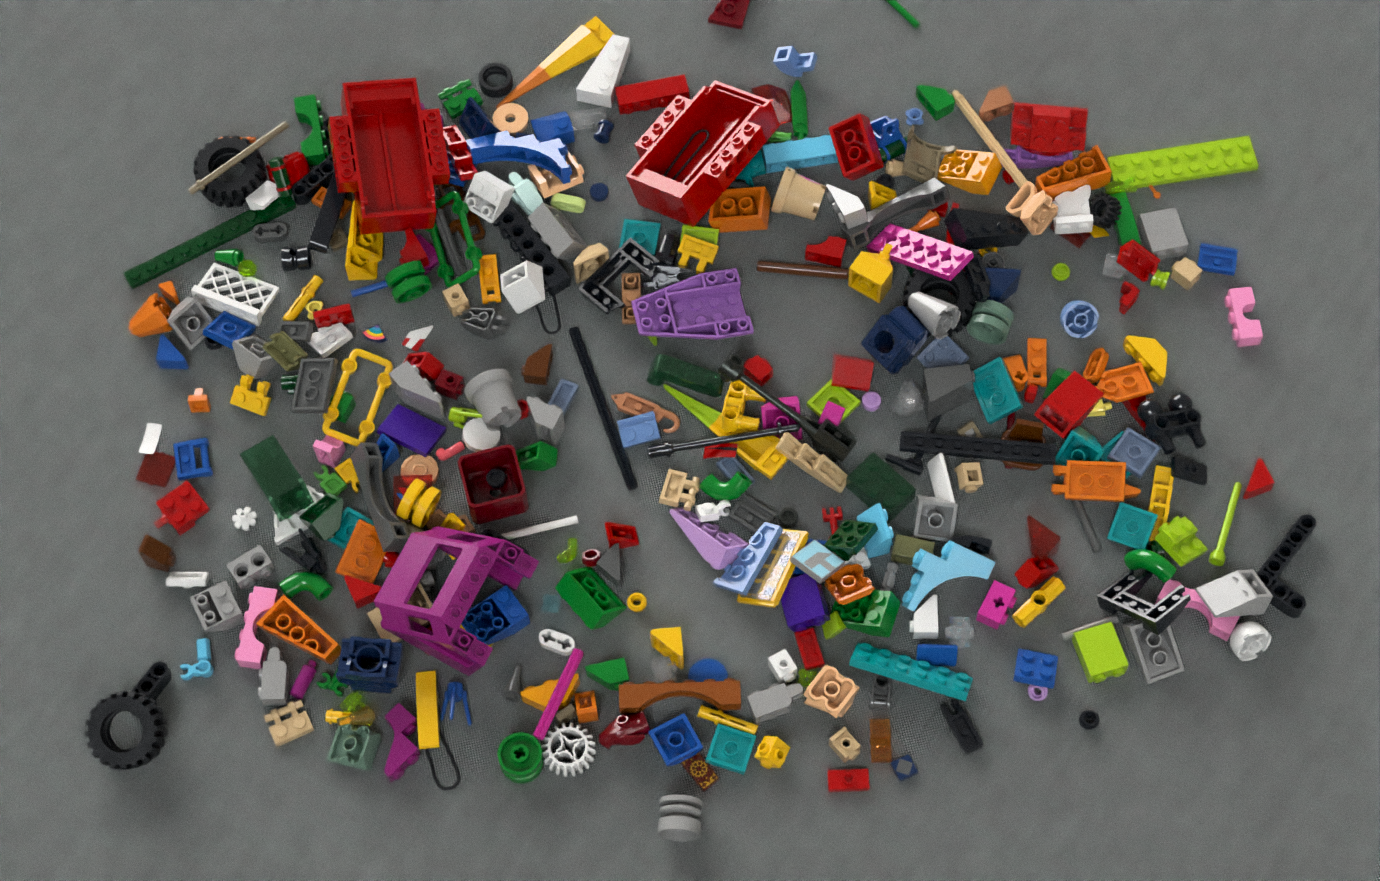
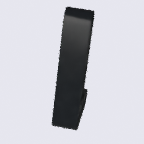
M328 117L327 119H325L323 125L326 136L330 140L328 131ZM332 155L293 185L292 193L296 204H308L321 186L324 188L329 187L334 172Z
M1304 514L1297 520L1256 573L1273 595L1270 604L1291 618H1297L1302 614L1306 606V600L1302 595L1277 578L1312 534L1316 526V520L1309 514ZM1302 524L1308 525L1309 528L1303 527ZM1291 538L1297 539L1298 542H1293ZM1280 552L1286 553L1287 557L1282 556ZM1269 566L1275 567L1277 571H1272ZM1274 592L1281 593L1283 597L1276 596ZM1291 604H1297L1299 609L1294 608Z

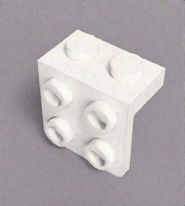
M1089 200L1081 205L1082 215L1058 217L1057 214L1053 218L1055 235L1092 232L1093 214H1090ZM1053 201L1058 206L1057 213L1059 214L1061 208L1056 201Z

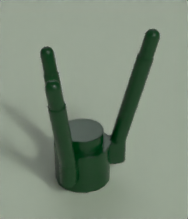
M298 374L282 375V390H288V394H294Z

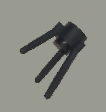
M299 528L298 531L311 553L306 552L299 557L287 547L281 548L280 551L310 573L315 571L320 565V561L317 559L319 554L314 550L303 530Z

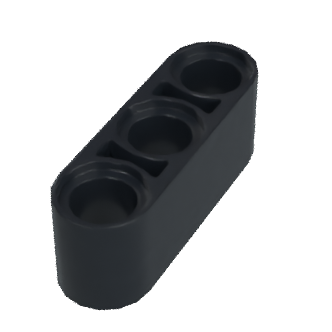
M162 661L154 662L132 691L146 694L149 699L156 700L172 678V673L167 664ZM165 670L163 675L157 676L159 671ZM148 686H153L150 691L145 692Z

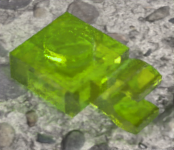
M1135 177L1127 178L1125 183L1123 181L1108 183V185H1105V193L1136 192L1137 186L1132 187L1129 185L1135 182Z

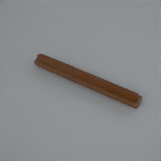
M761 260L757 262V271L835 279H848L849 273L847 268Z

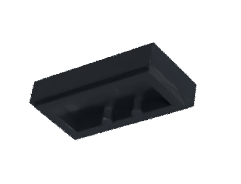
M1175 456L1171 458V476L1203 486L1207 484V466Z

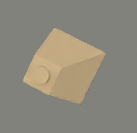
M601 243L589 245L575 259L573 267L577 284L587 280L609 259L608 249Z

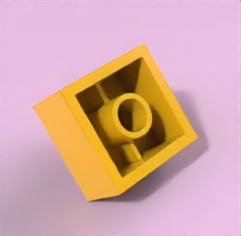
M886 243L883 251H880L879 254L861 251L849 267L848 286L880 304L892 286L893 267L889 260V254L893 246Z

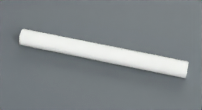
M577 515L501 535L511 540L578 523Z

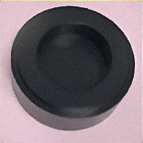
M494 468L487 473L486 480L490 487L498 489L505 485L506 475L503 470Z

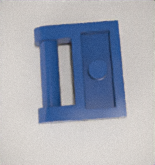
M207 438L173 444L179 481L213 475V469L210 467L209 440ZM194 448H200L203 468L197 469Z

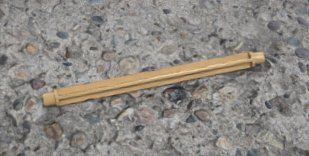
M958 90L953 91L951 94L957 106L991 151L996 154L1000 163L1021 189L1028 180L1017 168L1000 143L994 138V135L965 97Z

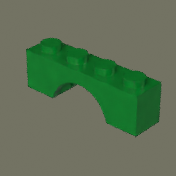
M315 94L294 97L298 121L312 127L311 134L300 142L301 151L309 166L319 165L326 159V156H329L328 147L324 145V141H327L326 133L321 128V126H324L323 115H319V111H322L320 100L317 101Z

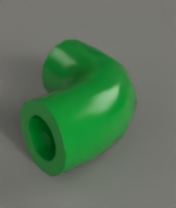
M739 471L727 482H722L713 474H710L703 480L699 488L715 500L730 501L737 499L747 491L752 481Z
M1146 549L1130 551L1124 558L1125 565L1130 570L1145 569L1154 574L1163 583L1167 582L1177 570L1163 556Z
M308 571L294 573L278 583L280 589L289 599L301 591H308L318 601H322L333 591V587L320 575L312 572L309 573Z

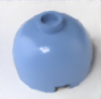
M1073 300L1067 303L1061 311L1060 324L1063 330L1072 337L1086 338L1098 326L1099 314L1097 309L1089 302Z

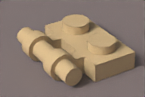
M669 469L659 503L678 508L679 502H683V509L691 511L692 506L695 505V495L700 489V479L693 477L692 481L687 480L688 473ZM683 489H688V494L682 493Z
M301 699L295 702L290 701L286 706L277 710L276 708L270 710L271 713L264 715L266 723L273 720L276 723L268 728L277 747L314 731L307 712L304 711L299 714L297 712V709L304 707ZM291 712L293 717L281 721V716Z

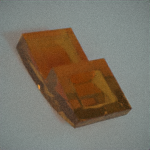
M869 719L871 763L892 762L890 719Z

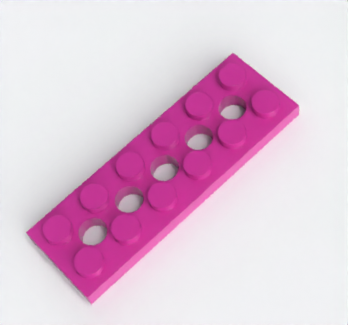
M891 223L866 246L868 252L879 254L880 251H883L886 243L893 246L889 254L890 260L951 281L974 258L972 251Z

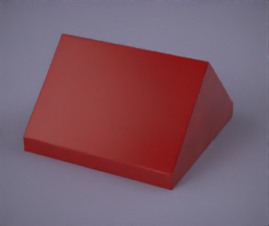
M833 354L831 386L869 391L874 362L870 359Z

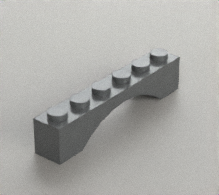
M934 177L867 212L868 222L847 229L846 225L841 226L843 238L847 240L846 243L855 251L870 243L874 236L892 221L914 212L935 209L948 202L949 198L946 187Z
M361 442L350 457L383 552H401L410 534L406 523L393 513L386 499L382 480L383 458L378 444Z

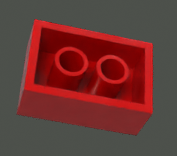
M858 113L828 127L843 177L854 181L884 167L869 117Z

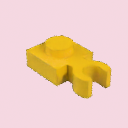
M348 458L335 467L334 470L346 485L351 482L352 490L358 493L359 490L356 485L360 483L352 460Z

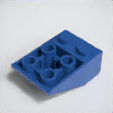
M505 585L469 609L461 625L467 632L476 636L477 640L490 645L514 635L529 625L530 619L528 613L507 585Z

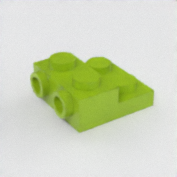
M1176 516L1169 523L1170 525L1167 522L1161 525L1158 529L1159 533L1154 538L1180 567L1202 556L1208 550L1202 541L1195 536L1198 529L1186 516L1182 518Z

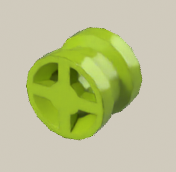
M1157 268L1150 286H1159L1160 289L1164 290L1170 272H1161Z

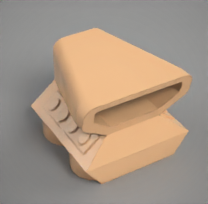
M1030 181L1025 182L1006 206V210L1010 214L1020 217L1032 235L1042 234L1058 214V206L1052 202V198L1044 190L1038 193L1035 185Z
M826 665L807 687L804 693L807 699L804 703L828 712L835 718H842L853 704L854 697L860 687L852 679L838 673L836 668Z

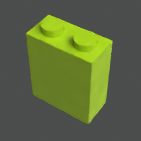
M1112 622L1073 633L1071 640L1088 683L1093 681L1099 683L1106 680L1107 677H1120L1125 674L1129 664Z

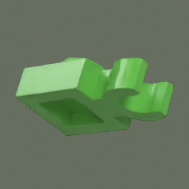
M325 465L321 466L324 471L323 474L319 475L316 471L313 472L315 478L318 481H322L319 485L326 493L337 496L347 488L346 483L335 472L329 475Z

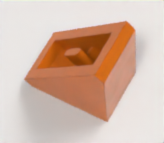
M594 690L575 693L579 724L599 721Z

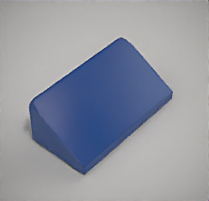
M918 644L916 660L927 661L933 666H956L958 646Z

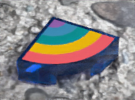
M379 324L362 331V335L368 341L371 340L378 343L387 341Z

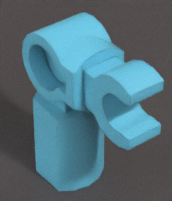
M210 639L196 640L197 660L199 662L193 664V666L189 664L180 665L182 670H188L187 674L181 675L183 680H190L193 676L208 678L213 674L214 668L209 663L211 660Z

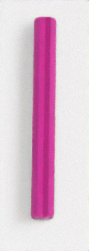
M573 649L533 733L535 738L539 740L544 739L584 655L582 650Z

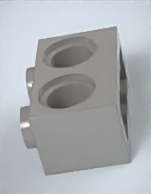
M261 545L226 565L241 590L250 588L256 581L268 577L275 570L273 563ZM264 561L263 565L256 566L258 562ZM242 572H247L245 576H239Z

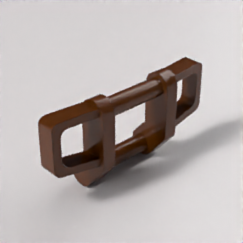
M451 183L438 185L437 190L440 198L445 196L444 188L453 186L460 194L461 200L464 201L466 193L461 186ZM454 198L446 204H444L443 206H441L440 209H443L445 206L452 205L454 203ZM469 210L467 213L469 227L475 225L479 232L472 235L473 241L484 239L485 231L480 223L478 215ZM460 219L454 220L448 225L451 234L453 235L458 231L466 242Z

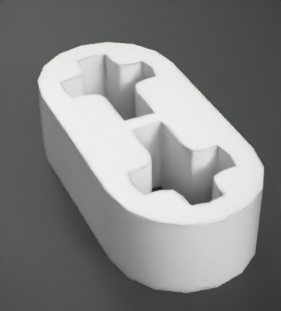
M544 629L539 634L540 645L550 651L568 656L571 655L575 648L573 638L552 629ZM548 635H551L553 641L548 640L546 643L543 637L547 638ZM566 642H569L570 647H566V649H563L562 644H566Z

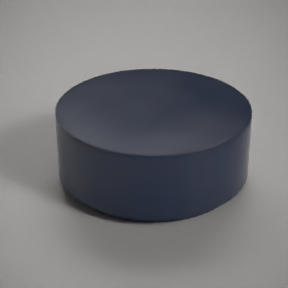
M603 183L593 184L590 188L591 198L597 202L604 201L608 197L607 186Z

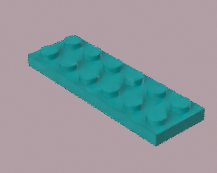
M858 642L849 662L850 666L962 701H966L973 678L965 673H956L942 666L936 667L930 665L927 661H917L907 655L894 654L888 649H878L868 643Z

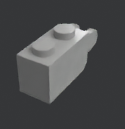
M273 647L268 652V660L263 661V668L259 669V679L262 682L261 687H258V699L261 700L264 706H286L289 695L290 670L283 661V655L279 648Z
M775 683L766 690L751 692L747 696V705L755 724L790 712L792 702L803 697V686L798 683L786 686L785 683Z

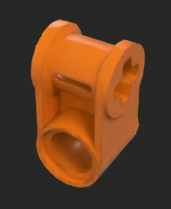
M1021 355L1004 357L1003 360L1017 392L1023 391L1028 380V373Z

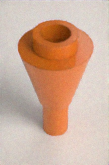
M929 210L916 225L908 230L919 232L920 230L939 226L941 219L936 211L932 212Z

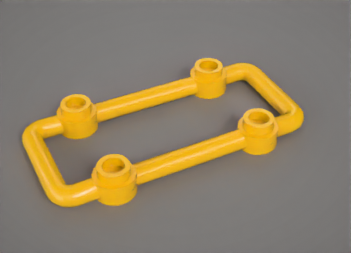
M362 349L352 350L349 358L343 361L341 365L343 373L328 408V413H323L322 415L324 419L322 431L324 434L357 447L361 442L365 443L367 437L372 435L375 429L373 421L385 389L389 388L392 384L389 373L393 371L391 361ZM357 356L386 367L384 372L380 373L377 378L378 389L367 418L359 425V439L330 429L331 423L338 418L339 411L337 407L349 376L354 374L357 369Z

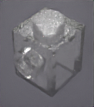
M1107 253L1101 278L1123 282L1124 277L1129 276V271L1116 262L1118 255Z
M658 656L653 661H650V669L655 683H663L667 680H673L677 683L675 673H678L675 661L671 662L669 656Z

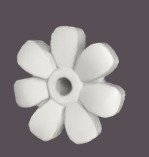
M245 507L244 510L239 508L236 510L237 515L232 516L237 529L242 527L244 531H248L250 529L249 525L255 526L257 514L255 511L251 512L250 507Z

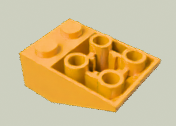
M956 150L944 156L939 166L937 180L972 194L989 195L1002 169V165L995 153Z

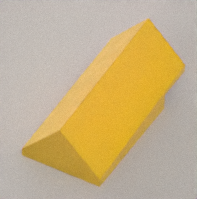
M354 200L352 203L345 269L349 281L377 279L378 262L382 260L383 233L360 235Z

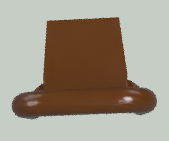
M1017 418L1011 429L1003 432L1001 440H1027V442L1046 443V439L1042 435L1044 423L1030 422L1029 420ZM1002 461L1006 466L1030 471L1038 470L1044 465Z

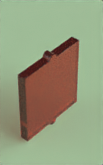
M155 451L153 454H146L136 476V481L147 483L149 486L155 485L166 488L176 464L175 457L166 455L164 452L158 453Z

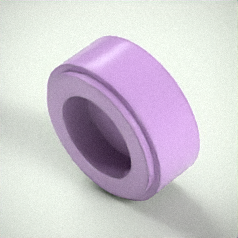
M872 391L865 393L862 397L863 408L867 411L879 409L881 405L880 395Z

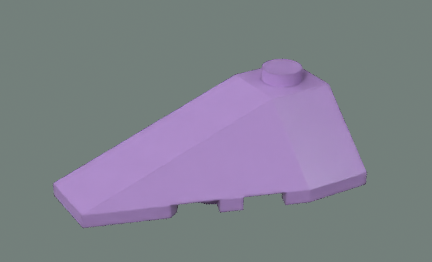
M683 507L670 509L669 513L704 560L709 562L710 566L714 569L720 570L728 564L732 565L738 558V552L749 545L732 532L726 534L720 531V526L716 524L700 522L697 514L685 511Z

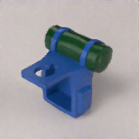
M883 116L870 122L883 163L900 155H905L908 140L907 136L903 137L899 131V120L897 118L892 119Z

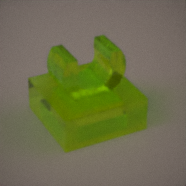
M352 691L339 707L343 711L351 712L352 715L358 716L359 714L355 711L356 705H360L362 708H365L366 705L360 701L363 697L358 692Z

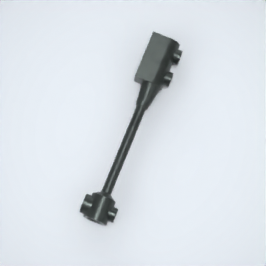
M733 354L726 358L718 369V372L721 373V380L724 382L740 380L796 421L811 438L815 449H824L829 453L828 457L831 461L837 462L839 460L842 462L857 442L855 439L828 419H825L822 424H818L806 417H802L744 374V361L740 356Z

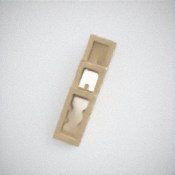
M789 432L783 434L775 448L806 473L838 493H842L850 479L824 454L819 455L806 443L801 444Z

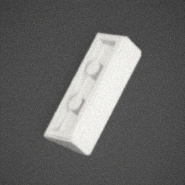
M939 453L927 464L936 498L955 503L944 456L942 453Z

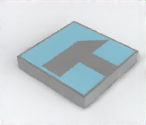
M815 539L792 555L790 559L791 563L820 584L841 569L845 563L844 560Z

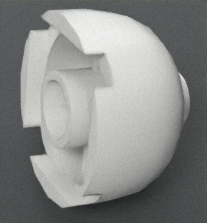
M1247 621L1240 623L1234 627L1230 635V647L1241 661H1250L1258 657L1256 653L1260 650L1264 652L1271 642V635L1265 627L1257 622Z

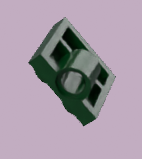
M845 520L835 533L830 536L824 546L830 551L835 552L842 560L849 561L853 555H857L877 532L878 528L876 523Z

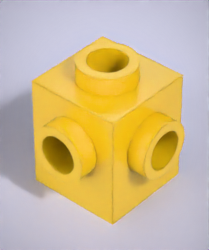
M764 736L754 757L766 769H780L790 747L778 737Z

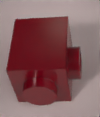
M442 369L434 384L437 393L456 401L460 395H463L466 387L462 376Z

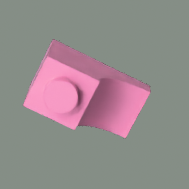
M327 435L322 441L316 440L313 444L318 461L332 468L338 466L346 451L343 441Z

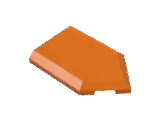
M1141 362L1104 371L1099 383L1095 386L1104 393V398L1116 403L1154 393Z

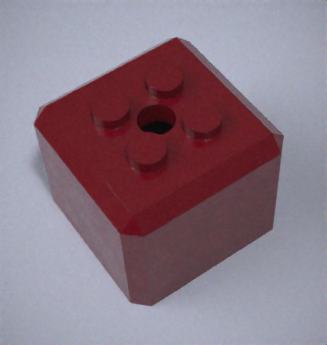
M507 444L463 455L459 458L457 462L471 518L474 523L479 525L526 513L529 504L516 451L513 446ZM494 468L503 470L506 475L505 485L498 489L490 487L486 480L487 473ZM493 490L501 492L497 497H492L490 493Z

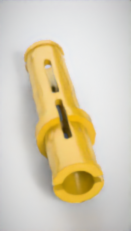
M313 275L306 287L301 289L298 298L282 317L283 321H295L310 299L315 297V292L324 282L319 276Z
M704 705L700 706L697 717L714 722V725L722 724L752 735H756L758 725L725 714L723 710L719 709L717 711Z

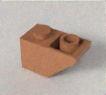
M1006 85L988 91L979 110V117L983 122L991 121L999 116H1006L1013 111L1014 101Z

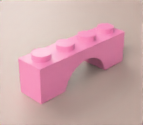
M1169 579L1164 584L1155 604L1182 584L1177 580ZM1184 587L1185 592L1182 595L1186 596L1189 594L1191 598L1185 608H1193L1200 611L1208 621L1209 633L1228 641L1240 616L1215 618L1195 589Z
M254 586L253 593L249 594L248 603L250 606L249 610L245 611L244 614L245 626L239 634L240 646L235 650V659L240 667L263 668L267 649L264 644L256 639L258 628L256 623L281 598L277 589Z

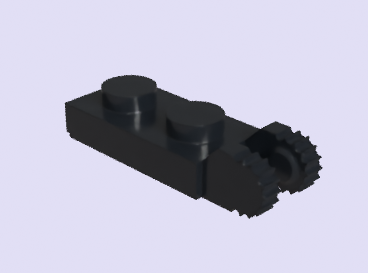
M951 700V705L957 713L953 716L945 704L940 705L941 712L965 756L984 747V743L965 710H962L957 700Z

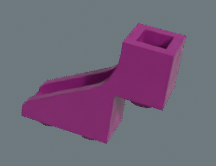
M397 703L384 716L387 724L394 730V740L384 769L386 777L391 783L394 780L400 779L405 772L404 770L409 765H414L420 755L419 749L406 737L416 730V718L400 703Z

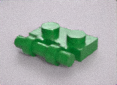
M470 79L457 82V85L451 88L447 87L443 89V92L437 94L440 101L447 98V101L443 102V106L451 119L462 115L469 97H472L479 105L483 104V100L475 88L467 90V87L472 85ZM461 91L462 94L453 97V94Z

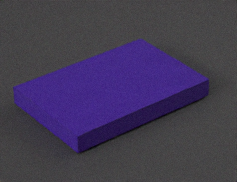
M397 404L379 426L377 434L381 435L384 433L390 440L427 457L446 433V427Z

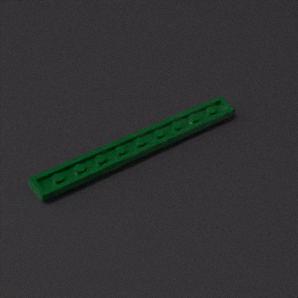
M291 196L287 198L278 197L263 210L250 209L123 272L133 290L253 230L258 224H265L296 209L297 206Z

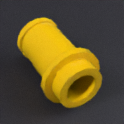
M331 708V710L326 711L325 722H329L330 725L332 723L350 724L351 712L334 711Z

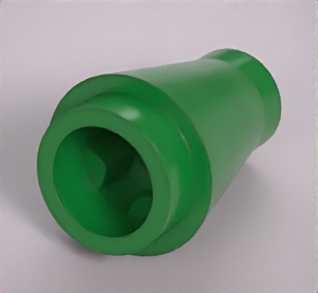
M238 248L216 250L215 260L236 267L243 263L244 254Z

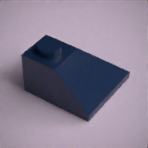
M984 267L991 284L989 286L990 297L987 300L1003 303L1017 291L1021 269Z

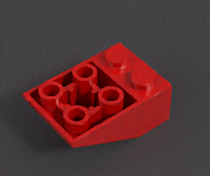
M1074 370L1045 399L1034 415L1061 438L1067 439L1071 430L1082 424L1104 393Z

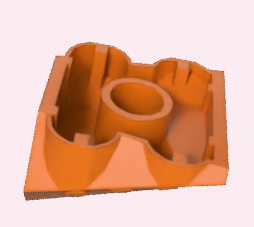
M849 564L842 567L827 578L824 584L835 600L843 605L865 597L875 589L871 580L865 577L864 569L859 564Z

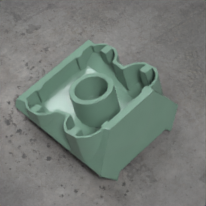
M339 724L327 756V761L366 771L372 769L379 743L382 742L380 733L373 732L367 726L356 728L350 724Z

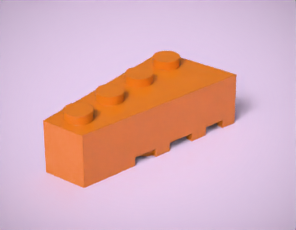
M1098 145L1092 147V150L1084 151L1077 158L1065 161L1062 166L1054 167L1037 176L1035 187L1038 193L1044 190L1053 201L1061 193L1066 191L1073 192L1084 185H1089L1091 190L1110 185L1112 171Z
M284 594L256 623L263 631L330 665L340 656L341 646Z

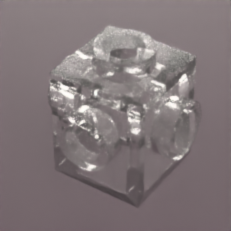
M949 617V626L945 627V639H949V645H957L958 648L970 647V639H974V627H970L969 617Z

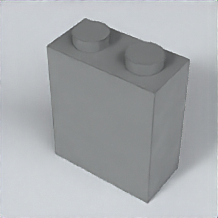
M1176 207L1139 215L1137 225L1145 248L1159 258L1160 261L1168 257H1180L1186 254L1189 244Z

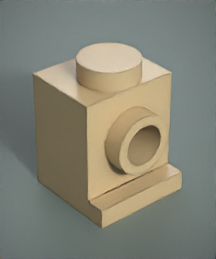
M980 462L961 463L954 468V471L957 473L960 490H965L966 493H973L983 485Z
M845 726L829 739V746L844 763L849 759L851 761L860 754L861 745L847 731ZM848 742L850 746L845 747L843 743Z

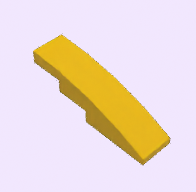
M1155 466L1148 512L1157 514L1158 519L1149 541L1155 540L1154 538L1159 533V527L1166 523L1168 519L1174 477L1171 476V468Z
M436 671L417 672L416 705L419 749L440 747Z

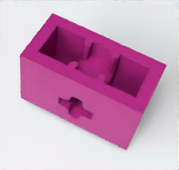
M994 580L977 613L976 620L996 630L999 629L1001 624L1005 625L1009 616L1006 613L1009 608L1013 609L1017 600L1014 597L1016 590Z

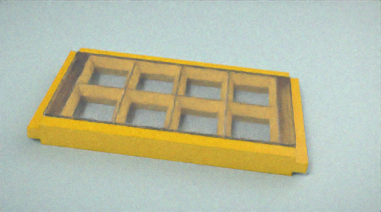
M783 529L747 595L738 594L736 601L738 603L775 608L776 605L778 606L796 567L790 562L791 556L805 547L809 533L806 531Z

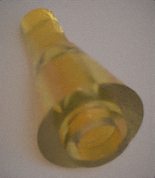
M366 706L349 716L337 718L338 726L347 724L371 726L375 720V713L373 709Z

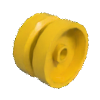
M416 478L406 490L396 515L404 520L412 517V524L422 529L435 511L442 491L433 486L426 490V482Z

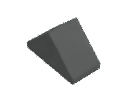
M616 543L596 562L597 571L616 587H621L619 543Z

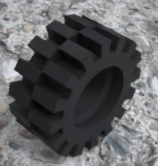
M1107 193L1095 195V199L1092 198L1090 200L1092 204H1089L1090 214H1093V225L1103 229L1111 228V225L1114 226L1116 224L1114 221L1119 220L1117 216L1122 213L1119 211L1122 209V206L1119 205L1121 203L1117 198ZM1107 206L1105 213L1101 216L1102 210Z

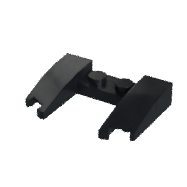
M630 237L578 290L584 298L608 315L610 311L619 307L622 309L626 305L607 290L606 287L630 264L653 280L655 278L654 271L661 262Z
M1134 569L1128 571L1097 595L1101 609L1112 614L1118 611L1141 621L1144 629L1157 635L1163 632L1179 616L1191 598L1189 594L1186 596L1182 595L1185 592L1183 585H1179L1155 605L1136 597L1135 595L1151 578L1152 573L1145 570L1143 575L1134 576Z

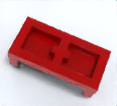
M1131 240L1120 247L1116 262L1145 282L1148 280L1149 274L1155 275L1160 259L1135 240Z

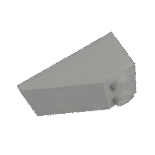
M1139 620L1122 625L1128 645L1147 684L1185 671L1170 625L1159 635L1144 629L1142 622Z

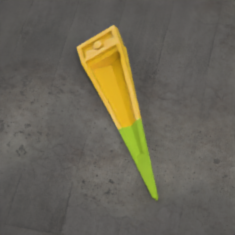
M663 384L664 389L716 436L756 431L755 429L741 428L732 433L724 431L722 429V413ZM775 436L731 442L738 444L736 453L745 462L770 480L789 460L775 449L780 441V438Z

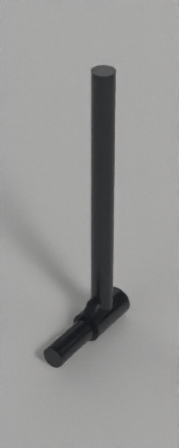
M938 415L931 420L926 433L934 434L942 415ZM916 453L913 459L906 460L891 454H887L885 461L900 466L903 470L921 476L924 469L922 462H920L924 455L922 453Z

